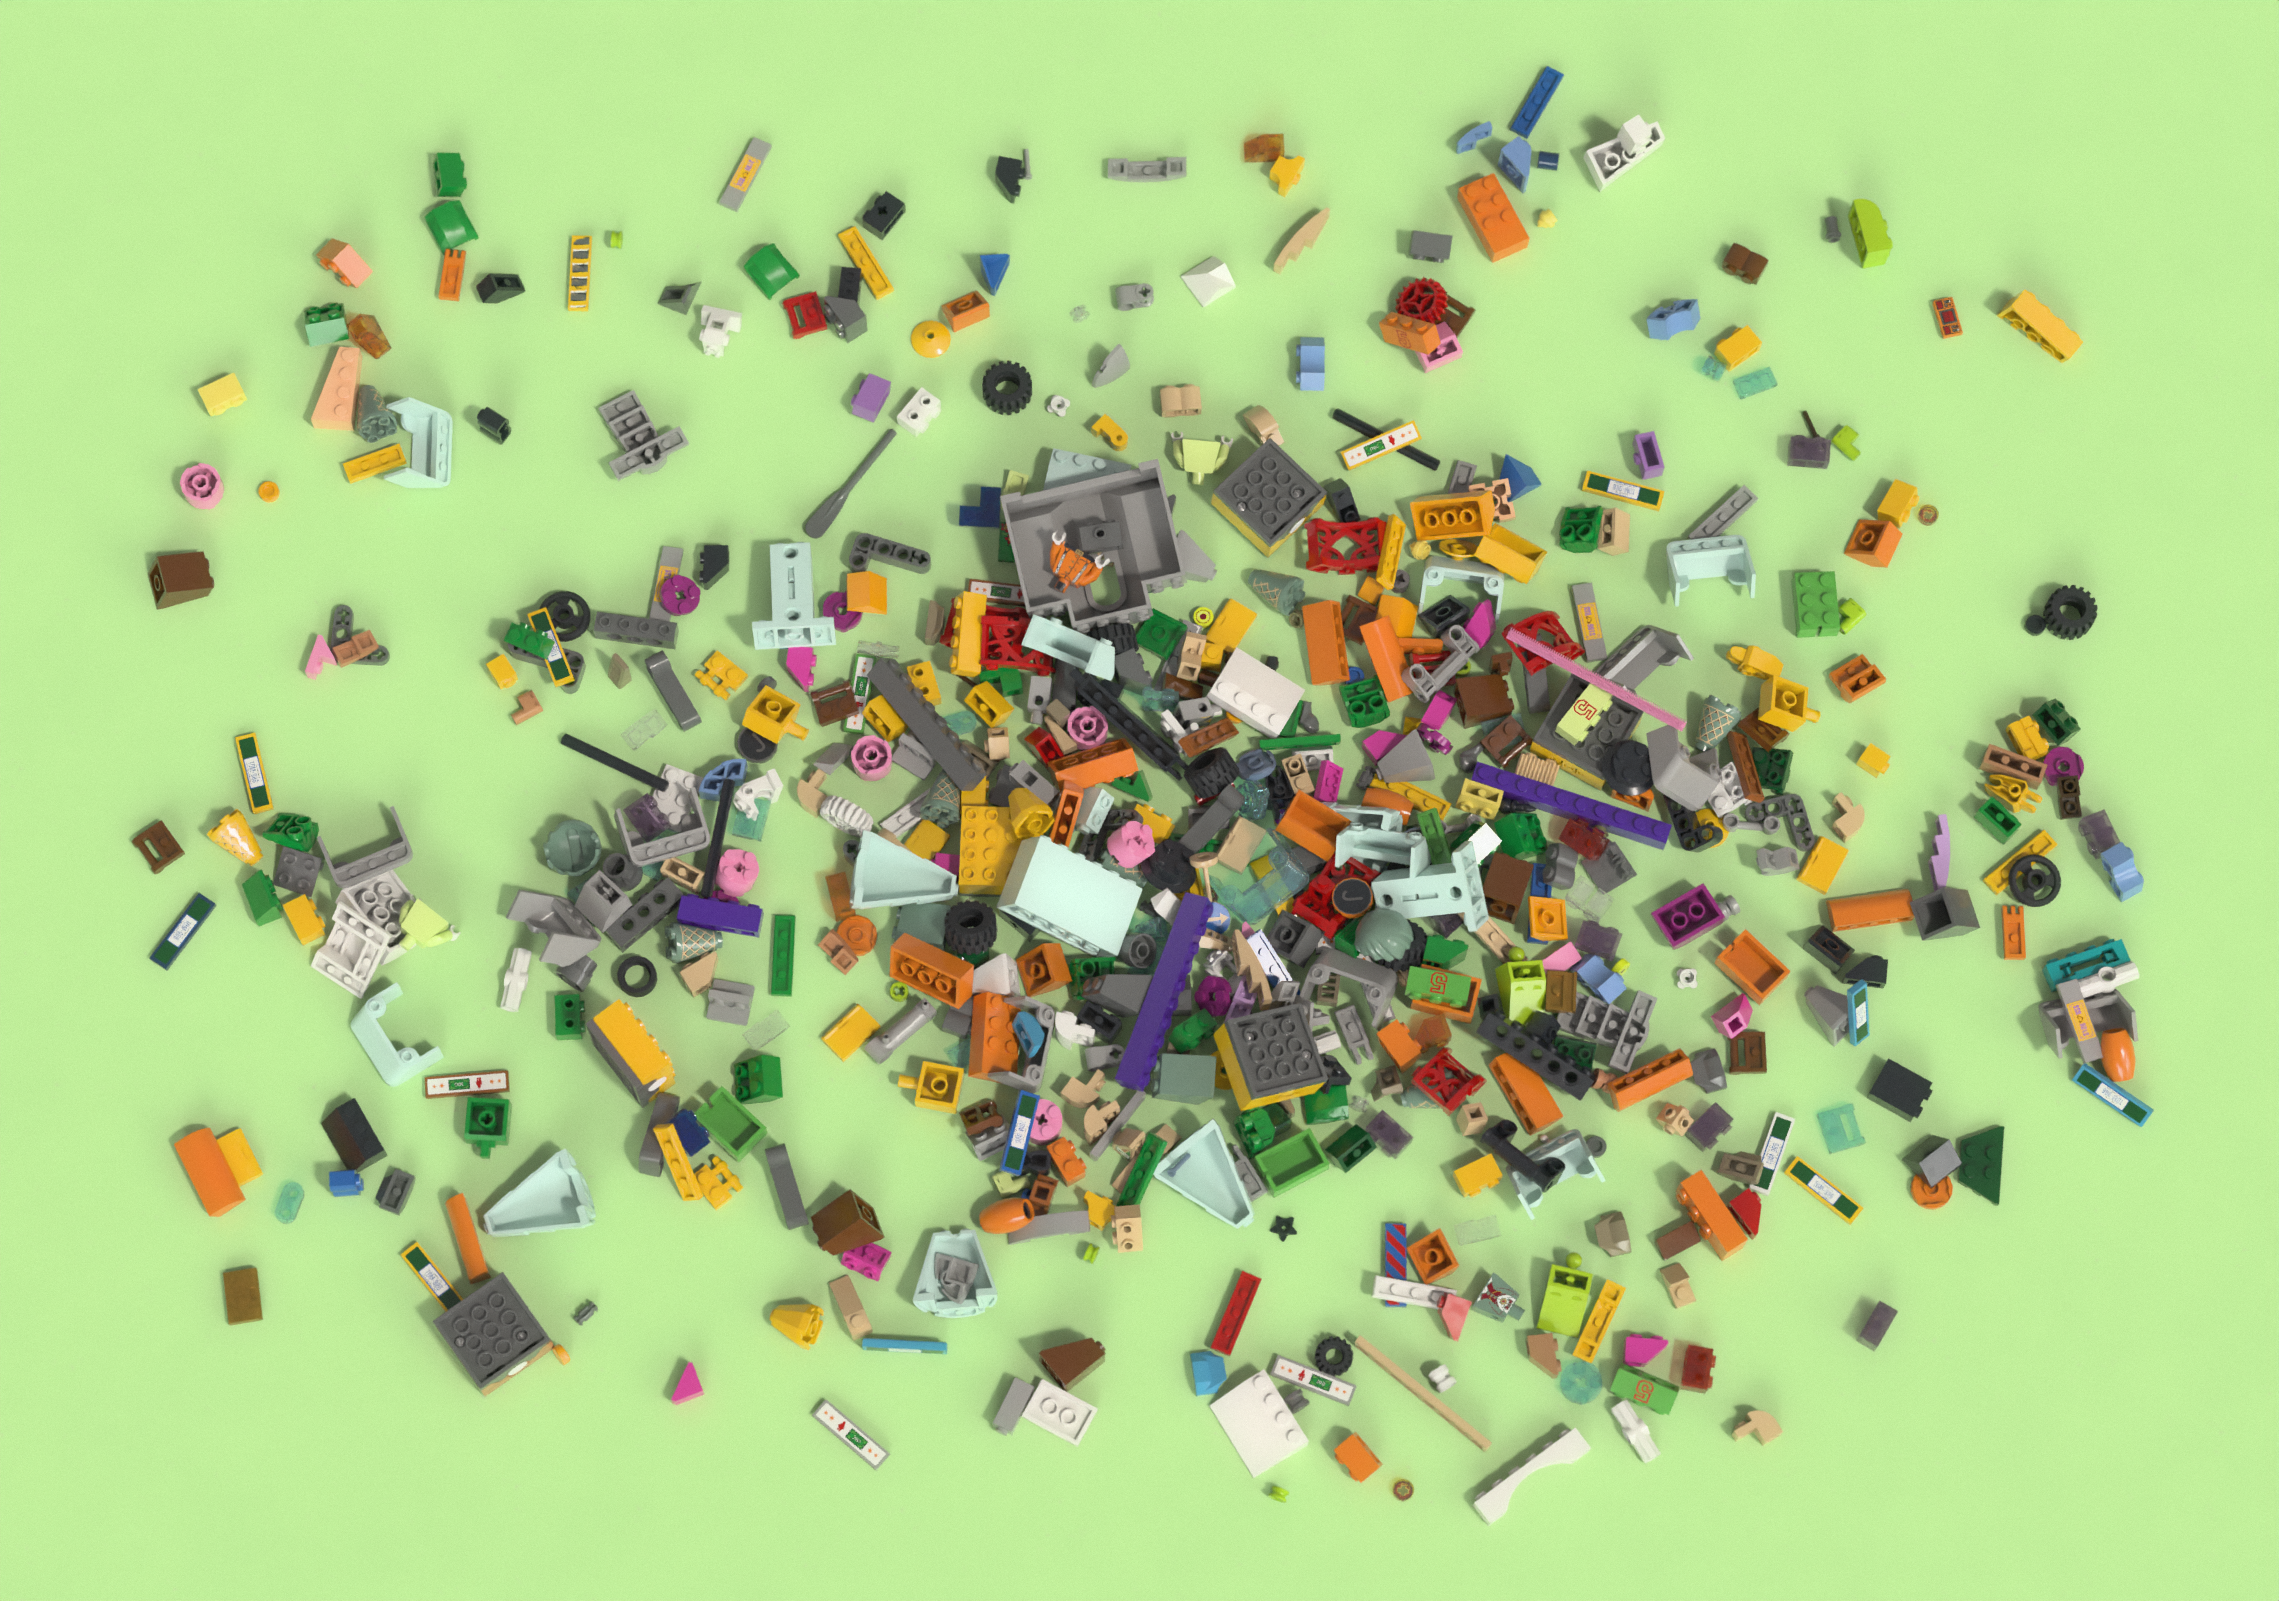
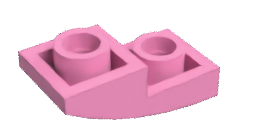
M1571 941L1542 960L1545 976H1547V970L1565 971L1582 959Z

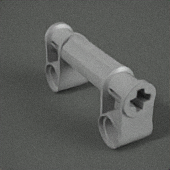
M1454 625L1442 632L1441 640L1452 653L1431 674L1420 664H1414L1402 672L1403 682L1412 690L1417 699L1423 703H1427L1429 697L1434 692H1438L1469 661V658L1480 650L1479 645L1459 625ZM1451 632L1454 633L1455 640L1452 638ZM1412 671L1415 672L1416 679L1412 676Z

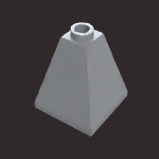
M1180 530L1176 536L1186 579L1205 583L1208 580L1212 581L1217 573V570L1214 569L1216 564L1185 531Z
M1413 730L1377 763L1378 768L1375 769L1378 779H1383L1385 783L1430 781L1435 779L1432 762L1417 730Z
M1818 985L1814 988L1810 987L1804 994L1806 1004L1831 1045L1835 1047L1849 1033L1847 996Z

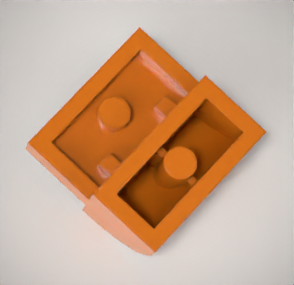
M1863 654L1829 673V678L1839 689L1841 697L1847 703L1856 701L1886 683L1885 676L1875 664L1871 665Z

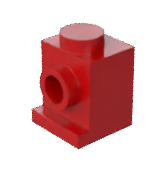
M1318 874L1309 884L1308 899L1325 909L1332 901L1335 883L1328 876Z

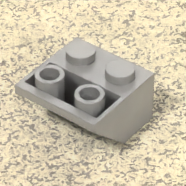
M600 870L584 884L575 904V908L602 933L632 906L628 896Z

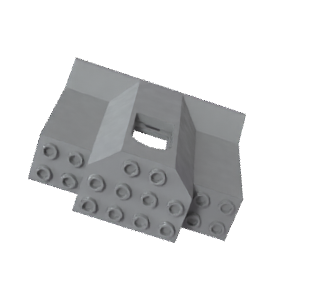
M1158 459L1138 463L1139 468L1023 496H1021L1020 492L1000 496L1029 619H1032L1033 614L1046 619V616L1053 615L1054 617H1059L1069 611L1073 630L1084 635L1108 625L1120 623L1132 625L1148 620L1153 616L1148 592L1152 591L1153 594L1164 591V588L1172 587V589L1183 587L1184 583H1187ZM1114 519L1115 522L1119 521L1124 549L1099 553L1104 555L1105 559L1101 560L1103 563L1108 558L1110 563L1114 562L1121 591L1119 600L1111 605L1097 604L1093 599L1090 584L1080 586L1078 589L1069 584L1064 594L1057 591L1054 586L1059 578L1053 575V570L1050 567L1053 533L1058 530L1057 536L1062 538L1065 532L1066 538L1062 541V544L1065 541L1082 551L1079 527H1083V524L1094 522L1095 525L1103 524V521ZM1097 553L1088 554V555L1092 556V557L1095 558V559H1096V557L1098 556Z

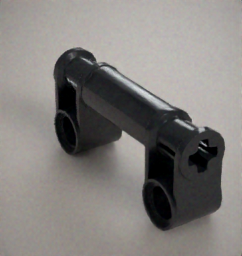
M1504 1119L1495 1126L1490 1127L1480 1139L1482 1144L1486 1143L1494 1150L1496 1155L1510 1164L1530 1182L1533 1181L1540 1186L1542 1192L1546 1193L1558 1183L1565 1170V1164L1562 1160L1552 1157L1541 1165L1536 1164L1511 1144L1518 1128L1510 1120Z

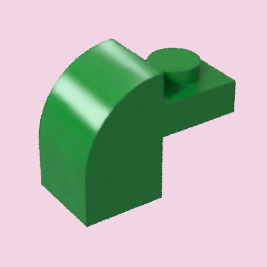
M998 667V670L995 671L983 669L979 674L980 684L986 681L990 684L1000 683L1003 697L1023 694V685L1018 669Z

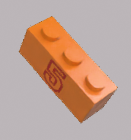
M1390 312L1379 322L1384 341L1427 355L1441 344L1435 324Z

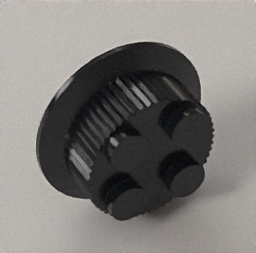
M1624 740L1615 743L1607 750L1602 761V772L1608 785L1616 792L1627 796H1636L1645 793L1654 785L1649 749L1645 744L1633 740Z
M1167 839L1154 847L1155 852L1141 862V869L1147 881L1161 891L1168 888L1172 893H1182L1189 890L1195 882V867L1191 866L1189 859L1194 855V852L1176 841Z

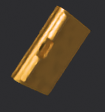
M257 1268L223 1273L228 1324L237 1325L263 1320Z

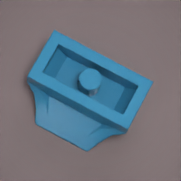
M1025 1011L1018 1012L1012 1027L1027 1057H1034L1042 1045L1045 1034L1037 1018Z
M1211 1351L1191 1353L1190 1358L1196 1396L1218 1393L1219 1386L1227 1380L1223 1357L1214 1355Z

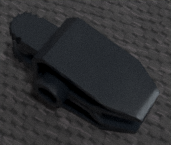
M1277 765L1275 770L1276 777L1270 774L1264 778L1263 783L1264 807L1272 810L1274 820L1280 819L1279 809L1284 808L1286 810L1294 797V791L1285 771Z

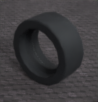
M633 956L624 960L619 966L617 972L618 983L622 991L627 995L644 997L655 988L657 972L653 963L647 958ZM640 965L648 970L650 978L645 986L633 988L627 984L625 975L632 966Z

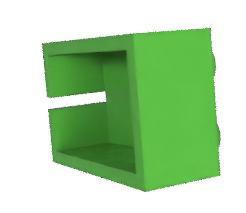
M1835 571L1794 573L1791 583L1797 638L1815 637L1820 626L1819 637L1837 636L1840 630Z
M721 1086L709 1098L712 1108L710 1109L709 1105L705 1102L692 1116L694 1121L739 1163L768 1132L767 1128Z
M1310 1128L1254 1157V1163L1262 1178L1265 1177V1183L1273 1198L1327 1171L1330 1165Z

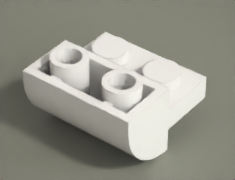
M1062 1011V1013H1056V1038L1064 1048L1071 1050L1073 1043L1093 1047L1095 1029H1092L1087 1024L1077 1025V1017L1072 1012Z

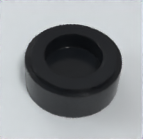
M2031 615L2025 622V630L2032 636H2038L2043 633L2046 622L2039 615Z

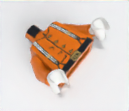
M1056 530L1052 535L1053 543L1050 550V567L1053 570V575L1059 578L1054 588L1064 594L1069 584L1078 589L1080 586H1086L1096 581L1103 567L1110 563V559L1108 558L1103 563L1101 561L1103 554H1100L1095 559L1065 541L1062 544V541L1066 538V533L1064 532L1062 538H1059L1057 536L1058 530Z

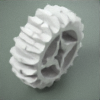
M828 796L823 801L819 810L823 819L827 820L833 827L851 836L854 835L861 838L863 830L870 832L874 823L873 818L870 814L866 813V810L838 796Z

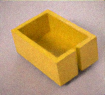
M1495 523L1491 527L1490 534L1483 536L1474 556L1478 557L1481 562L1496 567L1499 572L1511 575L1517 582L1528 584L1538 572L1548 551Z

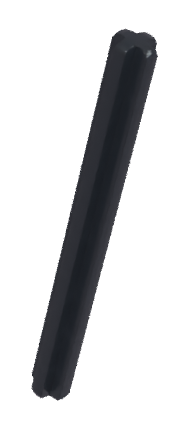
M1339 408L1333 413L1332 418L1371 439L1385 433ZM1411 445L1396 450L1434 471L1440 465V460Z
M565 734L561 738L562 745L659 791L665 792L669 787L667 780L569 734Z
M731 779L723 781L701 889V896L705 898L712 897L735 786V781Z

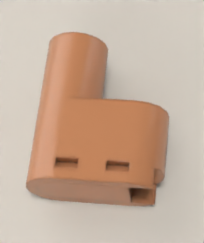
M532 690L517 697L522 709L511 714V717L515 724L518 725L543 711Z

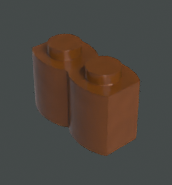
M1733 243L1723 260L1722 268L1729 275L1741 277L1742 281L1747 284L1757 285L1769 260L1758 253L1751 252L1740 244Z

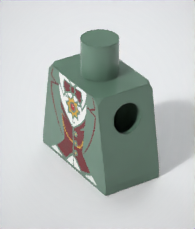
M1494 1272L1471 1309L1502 1323L1507 1315L1519 1321L1525 1311L1515 1304L1519 1294Z

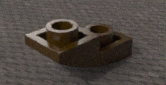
M2078 775L2058 777L2057 795L2060 820L2082 817Z

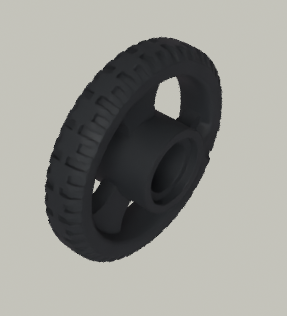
M560 591L553 593L543 601L539 609L545 607L548 609L552 603H558L553 611L554 618L551 619L554 629L557 627L569 629L573 625L576 627V630L571 633H556L560 642L572 641L584 634L589 626L591 615L588 604L580 595L570 591ZM570 600L580 605L583 610V616L577 617L574 615L572 607L568 605ZM564 613L569 614L567 619L559 618Z
M2035 854L2024 856L2017 860L2010 869L2008 876L2010 891L2024 905L2029 907L2045 906L2052 902L2060 891L2061 877L2059 870L2051 860L2044 856ZM2031 862L2044 865L2048 868L2050 874L2046 875L2040 869L2033 870ZM2018 871L2025 874L2022 879L2024 892H2020L2016 883ZM2032 876L2038 879V885H2034L2031 882ZM2045 885L2052 888L2048 896L2035 900L2034 892L2039 891Z

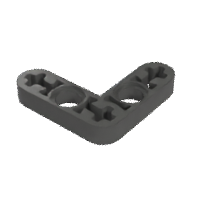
M347 605L337 607L334 613L330 647L334 658L332 648L351 641L354 614ZM346 611L349 616H345V624H342L341 614ZM339 630H346L348 634L345 638L340 639L337 637ZM378 645L379 648L372 652L371 659H369L370 654L351 664L382 666L388 663L390 654L386 647ZM382 651L385 656L378 660L377 656L374 655H379V652Z
M1788 794L1764 800L1761 803H1752L1746 808L1744 814L1748 822L1760 823L1764 822L1769 816L1777 818L1786 816L1797 849L1806 852L1813 847L1815 842L1803 800L1799 795ZM1791 800H1793V802H1797V803H1798V804L1796 805V812H1797V813H1795V814H1793V813H1794V808H1793V806H1792V805H1788ZM1776 804L1779 807V812L1771 813L1768 810V806ZM1762 806H1764V812L1758 813L1757 818H1754V815H1750L1752 809L1755 812L1762 811ZM1801 818L1804 820L1805 825L1803 827H1796L1793 820ZM1805 831V839L1809 840L1807 846L1804 843H1800L1802 840L1801 832Z
M1134 809L1109 810L1097 838L1091 841L1092 837L1096 834H1085L1078 853L1084 855L1086 860L1096 862L1108 831H1116L1129 821H1137L1143 824V816ZM1121 816L1120 820L1117 823L1113 824L1114 820L1117 817Z

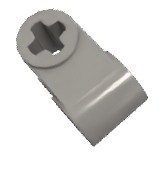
M1147 283L1120 286L1115 290L1117 305L1120 311L1149 307L1154 302L1153 288Z
M1113 1044L1085 1049L1088 1071L1096 1072L1098 1069L1101 1071L1119 1067L1125 1053L1123 1047ZM1113 1053H1118V1059H1114Z

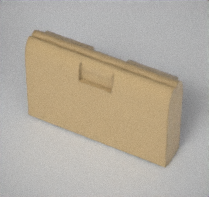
M1238 816L1216 852L1218 854V863L1242 875L1267 831Z

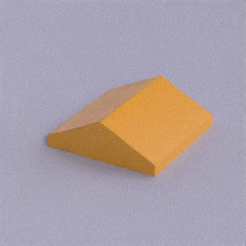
M871 571L847 574V610L886 615L887 578Z
M1380 595L1375 620L1389 615L1397 638H1412L1418 606L1405 598Z
M1529 896L1528 907L1531 937L1541 941L1567 940L1565 900Z

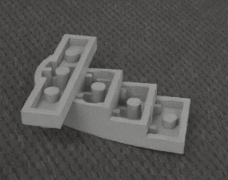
M634 390L598 408L609 429L626 453L609 462V466L618 481L638 471L642 474H651L659 471L667 463V456L689 445L680 426L658 436L652 421H650L644 406L639 401Z
M1638 990L1628 1013L1611 1003L1606 1004L1592 996L1587 997L1576 992L1575 1014L1571 1012L1558 1013L1556 1020L1561 1025L1559 1029L1561 1031L1613 1048L1614 1051L1608 1066L1627 1074L1636 1052L1642 1048L1648 1037L1649 1019L1658 998Z

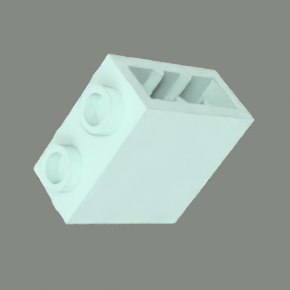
M1083 788L1084 795L1073 833L1079 831L1086 835L1089 833L1098 834L1115 798L1102 788Z

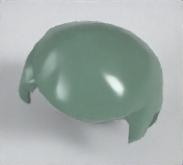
M566 820L559 823L554 831L549 832L548 840L543 843L549 868L556 870L560 875H584L595 867L601 856L602 846L598 834L591 825L580 820Z
M1383 908L1375 909L1365 914L1359 922L1355 931L1354 945L1357 951H1361L1363 956H1371L1374 960L1384 959L1387 962H1391L1394 959L1401 960L1405 950L1410 949L1411 942L1414 941L1413 931L1407 919L1399 912Z

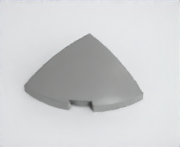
M1120 344L1110 352L1103 361L1100 371L1096 372L1092 381L1094 388L1115 381L1130 369L1128 357Z
M936 1253L934 1263L936 1279H941V1283L944 1286L941 1289L942 1292L950 1300L962 1304L974 1282L979 1265Z

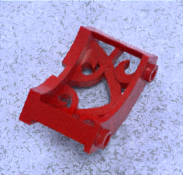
M1378 517L1350 523L1329 522L1321 518L1312 519L1311 522L1304 524V528L1307 529L1309 553L1306 569L1327 574L1329 570L1338 571V575H1354L1357 570H1367V573L1376 572L1378 570L1387 522L1380 520ZM1377 530L1378 540L1369 543L1373 539L1374 534L1370 536L1367 535V532ZM1317 532H1321V533H1324V534H1325V536H1321V535L1319 534V539H1320V541L1323 542V543H1325V544H1322V543L1318 542V534H1317ZM1345 536L1361 546L1352 553L1350 560H1345L1341 552L1332 547ZM1378 546L1379 555H1377L1376 551L1374 550V547ZM1362 553L1361 556H1363L1364 559H1357L1356 556ZM1334 554L1338 559H1331V556Z
M955 598L951 599L952 605L944 635H941L939 643L952 648L951 639L954 635L952 622L954 616H956V609L954 608ZM986 605L985 616H1007L1008 619L1011 618L1013 620L1029 618L1027 610L1021 607L1007 609ZM1007 629V633L1010 635L1004 636L1005 638L1013 635V632H1009L1011 629ZM1023 629L1019 637L1013 640V643L1011 641L1008 642L1011 648L1021 657L1024 655L1021 652L1023 646L1021 644L1025 637ZM994 636L989 639V642L995 640ZM993 644L988 646V659L991 656L1000 657L999 653H992L994 649L1000 646Z
M1554 611L1532 615L1515 625L1511 623L1501 633L1504 640L1531 676L1553 663L1522 646L1516 647L1507 638L1511 628L1512 630L1514 629V632L1517 630L1516 633L1519 631V633H1523V636L1525 634V637L1532 638L1531 641L1533 639L1534 641L1536 640L1539 628L1551 633L1555 637L1553 646L1545 641H1538V644L1545 645L1544 648L1547 646L1549 650L1551 648V651L1558 652L1557 655L1559 653L1560 655L1562 654V657L1564 655V658L1571 659L1570 662L1585 653L1579 643L1573 642L1558 621L1560 616ZM1527 651L1529 662L1523 657L1522 652Z
M981 616L982 641L980 665L986 667V670L995 671L998 670V667L1021 669L1035 672L1037 676L1048 677L1049 673L1056 672V669L1053 668V656L1032 649L1026 656L1021 657L1008 644V642L1019 637L1022 629L1024 634H1026L1031 619L1019 618L1018 621H1015L1011 618L1008 619L1007 616ZM989 627H991L992 634L995 638V640L990 642ZM1007 629H1011L1013 635L1009 638L1004 637L1010 635L1007 633ZM998 644L1000 646L992 651V653H999V659H988L989 645Z
M1335 851L1320 875H1326L1329 878L1332 875L1333 878L1331 880L1335 883V886L1344 879L1358 878L1365 881L1371 888L1372 882L1381 873L1350 857L1346 863L1351 868L1349 874L1345 875L1344 865L1341 871L1336 870ZM1354 868L1365 874V876L1353 875ZM1309 889L1301 896H1297L1292 903L1293 910L1291 914H1298L1325 931L1324 936L1329 939L1334 938L1335 933L1339 929H1343L1346 920L1350 919L1342 916L1340 913L1335 914L1333 904L1324 909L1309 900ZM1308 904L1314 905L1310 908L1307 907Z
M1443 1047L1423 1068L1419 1066L1413 1072L1412 1084L1436 1103L1444 1113L1450 1116L1465 1101L1467 1095L1469 1097L1471 1095L1474 1096L1487 1080L1481 1074L1476 1076L1450 1055L1453 1051L1450 1047ZM1444 1067L1449 1071L1452 1070L1453 1075L1458 1079L1446 1080ZM1425 1077H1430L1431 1080L1428 1082L1427 1085L1433 1086L1438 1084V1086L1433 1089H1430L1422 1082V1079ZM1438 1092L1441 1093L1444 1100L1437 1095Z

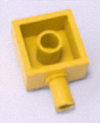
M1776 675L1771 676L1761 684L1758 720L1794 732L1806 720L1813 723L1818 722L1821 714L1820 711L1807 707L1808 687Z
M767 685L749 705L742 722L743 726L776 744L785 733H790L802 741L805 740L809 733V729L795 723L801 704Z
M923 1061L920 1076L917 1078L900 1074L898 1087L916 1090V1107L956 1114L964 1079V1069Z

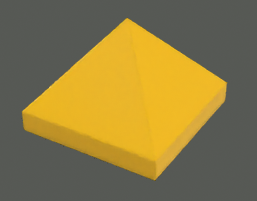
M1405 716L1403 735H1408L1413 730H1416L1420 723H1423L1421 722L1422 719Z

